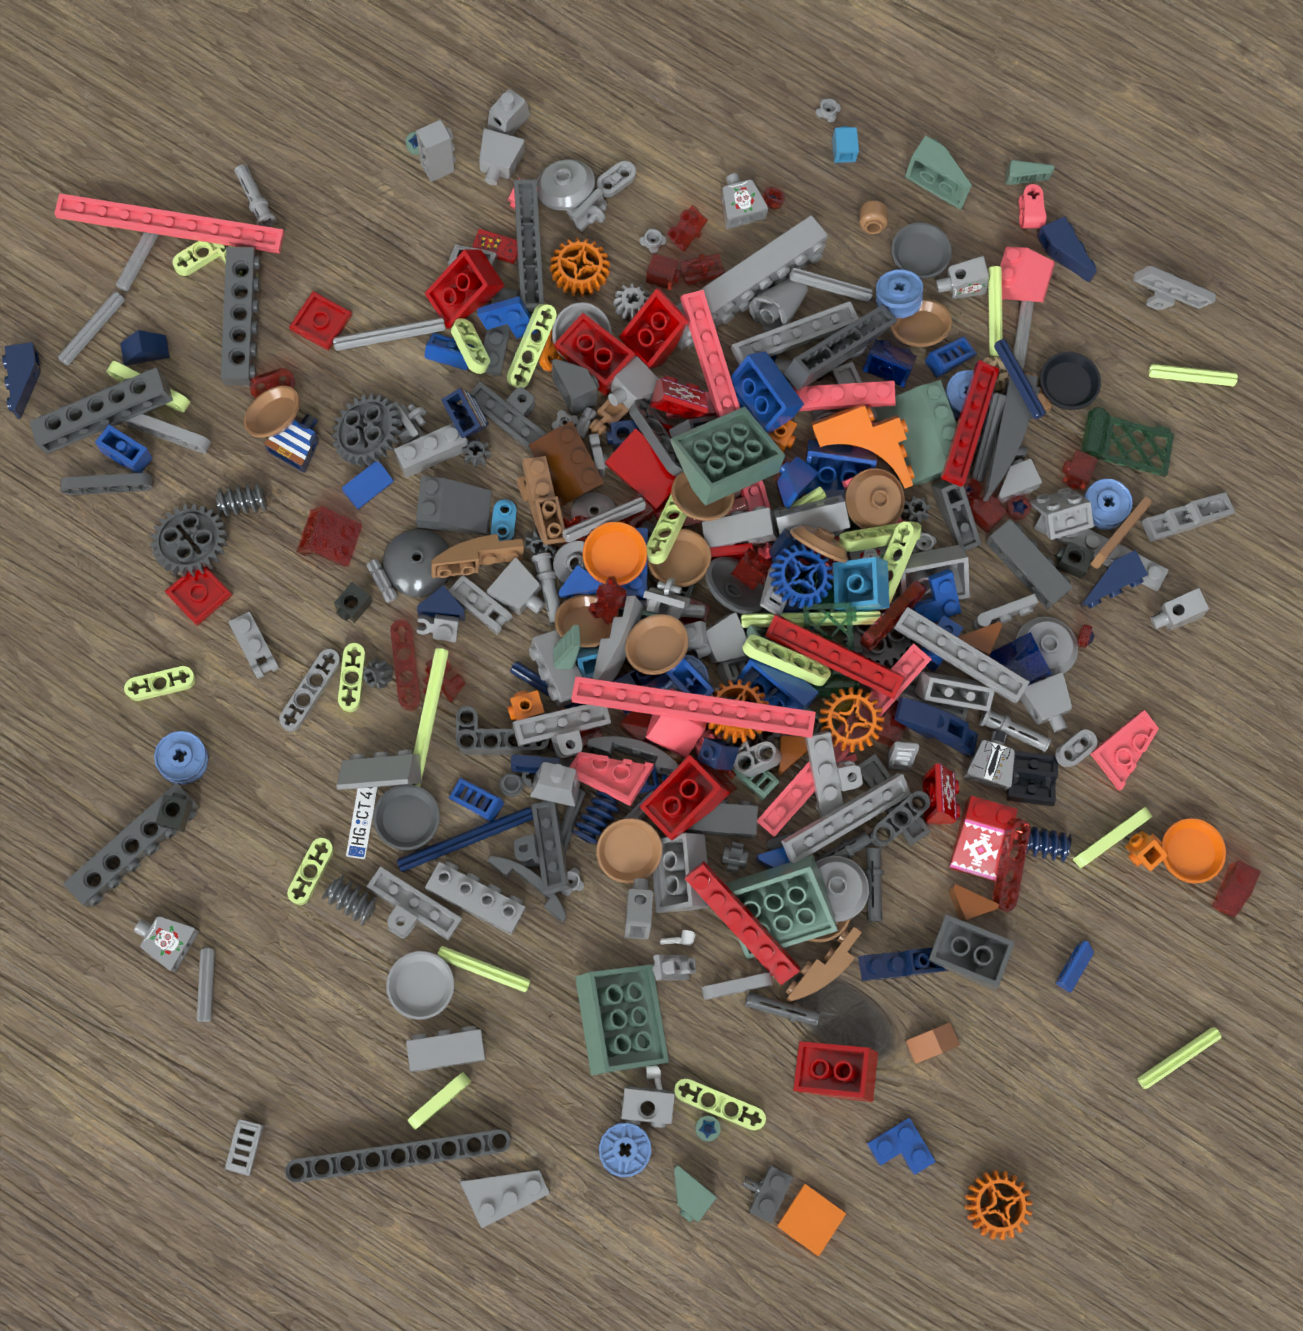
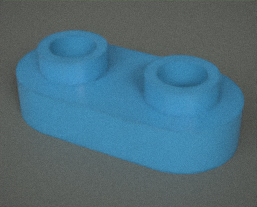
M507 499L500 500L493 509L491 535L497 534L499 541L514 539L517 510L512 501ZM506 507L509 509V511L507 513H502L501 509ZM501 529L507 531L505 535H500L498 532Z

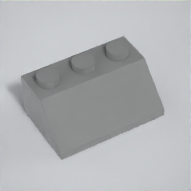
M960 545L911 554L897 587L900 604H907L904 610L907 607L912 609L911 605L931 598L932 594L928 577L947 569L953 572L958 599L970 598L968 556ZM901 556L893 557L894 561L901 558Z
M412 750L397 751V756H388V752L374 753V758H365V754L350 755L351 760L342 761L337 790L422 783L420 754H412Z
M683 833L673 841L668 837L661 838L662 857L657 869L653 872L656 913L691 911L710 907L685 880L686 874L703 861L707 863L705 835Z

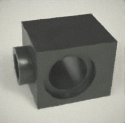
M1069 541L1064 548H1059L1055 557L1058 560L1055 568L1081 579L1087 573L1095 552ZM1068 556H1074L1077 559V563L1071 562Z
M351 582L334 602L337 609L336 614L345 621L350 619L355 623L371 605L372 599L368 593ZM349 601H357L356 607L351 609L346 607Z
M172 793V796L164 794L155 823L160 827L184 833L193 804L186 800L187 796ZM174 806H180L179 814L170 817V809Z

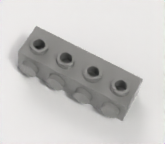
M448 861L445 864L441 862L437 864L425 886L426 891L513 935L526 910V907L522 905L524 901L513 895H510L509 898L502 895V890L492 884H489L487 887L479 883L481 879L469 872L467 875L458 872L459 867Z

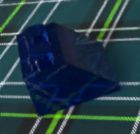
M875 339L862 371L886 381H895L896 385L904 388L917 356L910 350L892 346L888 341Z
M1031 632L992 651L990 654L991 659L1029 681L1028 686L1052 674Z

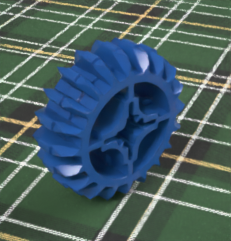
M800 544L798 548L796 545H792L789 550L783 549L781 551L782 555L778 554L775 557L777 563L771 564V568L775 571L769 574L771 578L776 579L770 583V586L778 587L774 592L775 595L782 593L781 601L785 602L787 599H790L789 606L791 607L796 602L798 608H803L805 604L807 607H812L813 601L816 604L822 601L821 597L825 598L828 595L825 589L829 590L832 588L831 583L828 581L834 577L827 573L832 570V566L825 565L828 558L821 559L820 553H813L814 550L809 547L806 550L804 544ZM795 558L804 559L812 565L805 566ZM787 564L789 566L788 570L790 571V579L788 581H786L785 578V568ZM809 571L802 580L794 581L801 572ZM815 571L817 572L818 576L816 588L814 587L815 583L812 577ZM798 586L803 591H806L807 594L798 593L791 589V587Z

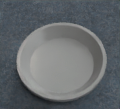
M568 159L552 163L537 178L538 199L542 204L554 210L576 208L593 193L595 188L594 174L589 166L577 160Z
M571 304L565 307L556 317L552 327L553 343L565 333L582 313L586 314L612 335L610 322L607 316L592 304Z
M1038 617L1025 623L1019 630L1015 639V653L1019 663L1027 672L1036 677L1047 679L1059 673L1065 674L1071 669L1077 659L1078 643L1073 631L1064 622L1052 617Z
M829 856L818 860L816 864L822 875L835 921L843 922L852 919L862 911L868 900L869 884L865 873L860 866L845 857Z
M425 951L409 953L401 957L392 966L386 982L387 995L392 1006L403 1016L416 1020L432 1018L441 1013L451 1001L454 992L452 971L442 958L433 953Z

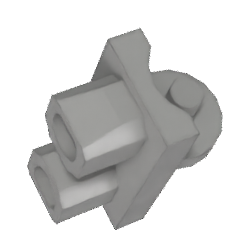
M597 188L580 207L567 210L568 216L574 221L577 230L582 232L595 220L602 223L606 219L603 212L606 210L607 202L603 198V191Z
M395 401L393 404L398 408L397 412L401 414L398 420L403 422L406 427L401 431L402 434L398 435L400 440L407 444L425 436L418 424L422 426L426 423L423 419L426 414L424 407L416 409L414 404L408 406V411L405 405H399Z
M671 577L668 578L667 583L659 581L657 585L659 589L650 587L649 591L645 590L643 598H647L646 610L659 613L662 603L669 605L667 615L679 619L684 609L690 604L691 598L677 595L681 593L682 588L675 586V579Z
M687 955L653 956L655 963L652 970L656 980L684 981L689 980V974L696 973L695 959L687 958Z

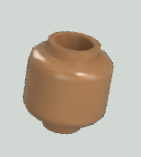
M873 200L861 206L859 223L862 230L869 234H877L886 229L888 225V208L884 203Z

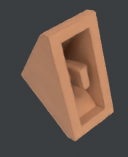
M950 1022L905 1041L915 1064L960 1045Z

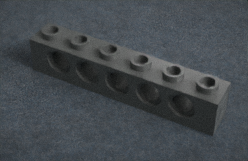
M226 247L221 380L224 385L252 386V378H256V365L253 364V356H257V343H254V334H258V321H255V313L259 312V300L256 299V291L260 290V279L257 277V269L261 268V258L257 256L254 247ZM248 270L245 276L238 275L240 271ZM240 292H248L243 298L237 297ZM240 313L247 314L242 320L236 319ZM246 335L243 341H235L237 336ZM245 357L242 363H234L236 358Z
M156 367L148 369L133 378H127L112 387H106L91 396H85L70 405H64L56 411L43 414L37 419L30 421L36 445L46 454H49L105 430L108 424L115 426L173 401L167 378Z
M175 783L164 794L172 796V793H179L187 796L186 800L193 804L187 821L189 822L197 815V810L200 807ZM164 794L63 883L83 906L89 908L100 903L104 898V893L109 889L113 890L123 881L122 877L138 869L142 864L141 860L147 855H153L160 848L159 844L166 838H172L178 832L158 825V831L155 835L148 836L147 834L148 828L151 825H157L155 822ZM174 806V807H172V808H176V809H177V814H176V816H177V815L179 814V812H180V806ZM134 841H138V850L136 852L130 853V844ZM115 858H120L119 867L111 870V861ZM96 875H101L100 884L92 887V878Z

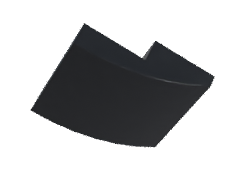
M1015 751L1012 785L1007 790V801L1054 806L1056 803V780L1058 778L1056 756Z

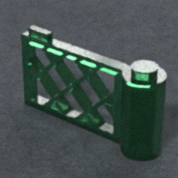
M1096 407L1087 413L1080 455L1088 460H1104L1165 477L1168 475L1174 433L1170 432V428L1159 425L1156 428L1112 417L1104 408ZM1113 425L1121 426L1126 434L1118 438L1113 431ZM1140 431L1147 440L1139 444L1132 433ZM1127 436L1134 445L1128 451L1120 442V440ZM1157 436L1167 439L1166 446L1161 450L1154 441V438ZM1147 442L1150 443L1156 452L1149 457L1141 447ZM1116 444L1122 455L1118 457L1109 455L1110 446ZM1137 450L1143 461L1139 463L1134 462L1129 453ZM1158 455L1163 463L1162 469L1154 467L1150 459Z
M851 602L813 604L812 607L804 605L805 628L811 630V624L814 627L813 632L817 630L825 638L834 642L836 641L832 637L841 629L848 635V642L844 647L848 646L850 650L854 651L853 621H857L856 606L852 607ZM836 608H846V619L841 624L830 615ZM810 609H818L825 615L818 625L810 619ZM827 618L838 626L831 636L820 628ZM829 669L831 675L823 686L807 682L819 692L815 698L830 697L832 693L840 697V689H843L845 695H848L850 687L854 690L853 695H857L858 690L862 689V683L833 669Z

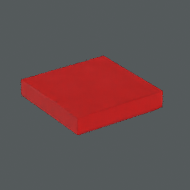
M313 291L290 324L289 329L329 351L334 344L333 338L340 335L352 317V312Z
M206 566L204 567V574L196 570L195 577H193L188 571L185 577H180L164 591L196 626L201 624L233 596Z

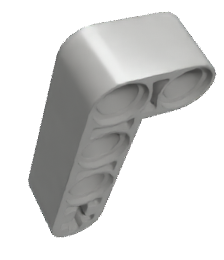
M746 736V742H742L739 747L734 767L744 776L753 777L777 766L781 761L782 755L780 750L772 743L765 741L753 746L749 736ZM729 737L726 742L734 745L732 737ZM772 749V757L764 759L765 752ZM751 759L750 767L743 769L744 761Z

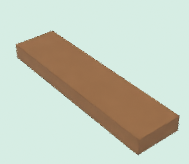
M1146 496L1091 562L1093 567L1096 569L1100 568L1146 512L1152 500Z

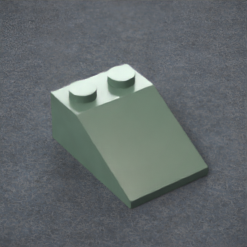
M925 135L912 155L905 178L961 210L972 185L945 146L941 145L936 139H931Z

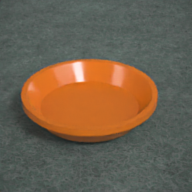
M622 522L602 524L589 534L584 543V565L589 574L602 584L609 586L625 585L636 579L643 571L647 561L646 543L642 535L628 524Z
M1183 819L1174 823L1165 832L1161 841V847L1168 856L1163 862L1168 871L1179 880L1192 884L1203 883L1214 878L1223 868L1226 859L1225 843L1220 833L1211 824L1200 819Z

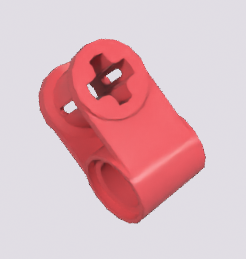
M1030 184L1025 188L1018 200L1019 224L1021 229H1041L1046 224L1043 190L1036 184Z

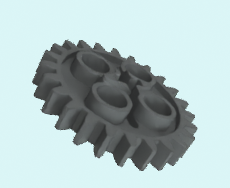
M371 393L369 398L366 395H362L361 401L354 398V405L347 403V411L340 410L343 416L335 418L339 424L332 426V429L337 432L331 435L336 440L332 443L337 448L336 453L346 462L352 465L357 463L360 467H363L364 463L371 466L373 459L379 463V456L381 455L386 458V451L394 450L391 444L399 442L395 436L402 434L397 428L403 425L398 420L401 417V414L397 412L398 408L389 399L381 395L376 397Z
M184 504L182 511L174 507L175 514L172 515L166 512L168 517L166 520L159 518L162 525L154 526L158 534L151 535L155 542H152L150 546L154 550L152 554L160 566L163 565L165 571L171 570L175 576L180 571L183 577L189 571L195 577L196 570L204 574L205 566L213 569L211 562H220L217 555L225 554L221 547L228 546L225 540L228 534L225 531L226 526L220 516L216 515L212 509L208 511L204 505L198 509L196 504H193L192 508L189 509ZM196 523L193 527L189 528L191 524ZM181 526L189 538L202 552L201 554L196 553L177 527ZM209 539L208 542L202 544L204 540ZM190 553L189 556L183 558L185 554Z
M896 598L890 603V608L876 609L880 612H885L889 619H881L880 624H867L869 631L860 630L858 625H844L848 628H844L841 634L848 636L844 638L843 643H850V646L856 647L863 646V653L858 654L881 665L886 663L891 668L893 660L897 663L906 653V650L912 646L911 643H915V641L900 632L901 639L899 640L892 638L890 634L891 631H897L894 627L903 615L907 604L898 606L899 598ZM876 629H878V630L883 629V630H884V633H883V634H882L881 632L876 633L875 630H876ZM871 643H879L881 645L882 650H873L871 648Z

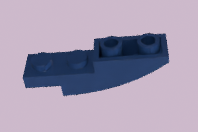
M904 697L899 698L894 720L927 739L936 738L965 756H974L978 733L968 728V722L936 707Z
M933 947L858 957L862 981L910 977L949 970L929 961Z

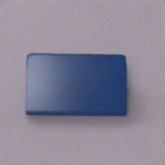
M432 333L426 344L425 358L467 370L468 366L455 339ZM466 343L469 347L475 348L471 344Z
M375 461L371 466L344 485L342 491L359 510L392 484L394 480L382 464Z
M1082 941L1077 944L1055 981V984L1067 992H1072L1094 954L1089 942Z

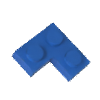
M520 296L480 307L477 311L478 317L487 330L508 324L516 339L523 337L531 318ZM535 329V330L531 333V335H532V334H536V333H537V329Z
M947 569L929 576L928 580L932 597L911 605L913 611L933 623L940 621L943 615L948 618L961 613L953 572Z
M910 1118L905 1119L866 1143L879 1166L901 1153L912 1174L916 1175L936 1162Z

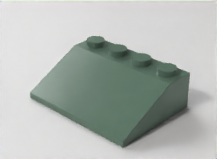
M939 380L918 386L895 396L896 406L874 407L877 414V422L895 415L900 420L904 419L908 432L905 435L907 439L898 442V444H903L906 450L907 457L904 458L906 466L911 465L915 476L914 479H911L913 486L941 479L957 426L942 382Z
M742 407L670 439L692 490L705 506L779 473L785 458V454L746 407Z
M813 855L807 856L795 864L789 862L725 883L782 948L838 931L823 878ZM738 938L746 959L755 957Z
M653 965L593 971L575 977L591 1076L669 1063L655 977L652 970Z

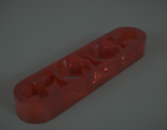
M919 581L912 583L864 633L860 644L869 651L872 650L896 626L906 608L912 609L921 600L927 587Z
M397 620L392 624L390 633L398 700L404 710L413 711L420 705L413 633L407 621ZM400 626H403L404 630H408L404 632L405 642L402 643L400 642L399 633H395L399 631ZM402 648H407L411 651L410 657L406 660H401L397 656L398 651ZM404 671L413 673V679L408 683L400 680V675ZM401 688H410L412 698H416V700L412 701L411 705L403 701V699L407 698L406 689L401 690Z
M1017 817L1010 819L1005 828L993 893V902L998 903V908L1006 912L1013 910L1018 902L1030 837L1029 823ZM1021 827L1020 831L1015 832L1016 828ZM1017 847L1018 853L1015 858L1011 859L1010 851L1012 848ZM1012 870L1013 879L1006 882L1005 876L1008 871ZM1008 897V900L1002 903L1003 898Z

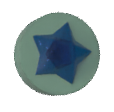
M412 132L406 137V148L413 155H419L416 132Z
M712 1116L700 1118L695 1125L696 1135L703 1141H713L720 1134V1124Z

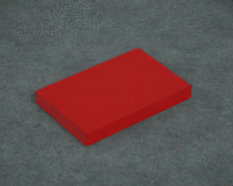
M636 428L604 463L655 510L670 495L673 482L677 477L667 471L646 438Z

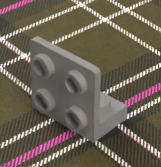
M1062 488L1057 493L1050 495L1042 494L1037 496V499L1030 500V506L1045 516L1047 537L1051 540L1094 527L1091 502L1071 488Z

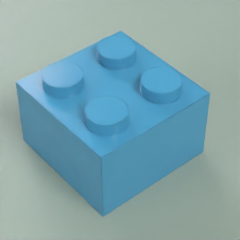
M878 557L849 560L847 563H833L834 606L836 610L867 611L890 608L888 561Z

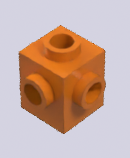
M791 420L768 434L783 453L786 448H792L796 436L793 434L797 423Z
M538 690L530 693L527 691L515 693L514 697L510 698L511 706L507 707L511 720L516 719V721L545 714Z
M1142 830L1132 836L1130 841L1124 846L1130 853L1128 858L1137 867L1142 865L1150 872L1168 856L1161 847L1162 842L1154 834L1149 836Z

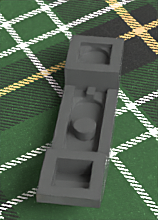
M604 736L589 739L587 742L590 753L612 758L614 751L648 760L655 763L656 773L669 776L679 766L660 749L636 739Z
M489 857L488 864L504 877L508 878L514 871L546 897L548 902L544 905V909L564 924L566 915L555 893L545 894L542 879L538 875L514 861L501 857Z

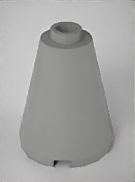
M788 278L755 296L749 304L753 320L756 323L759 321L764 326L762 329L765 332L789 324L807 294L808 287L807 285L793 282Z

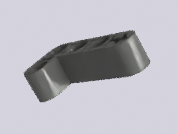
M463 706L457 711L456 743L458 750L464 755H540L549 749L550 739L542 740L541 746H537L536 742L530 743L529 747H526V745L512 747L508 742L511 738L516 737L514 729H479L478 715L473 707ZM465 714H470L474 717V720L471 723L465 724L461 721V718ZM469 737L474 742L470 747H464L461 745L462 739ZM494 737L498 740V743L494 747H488L485 745L487 738Z

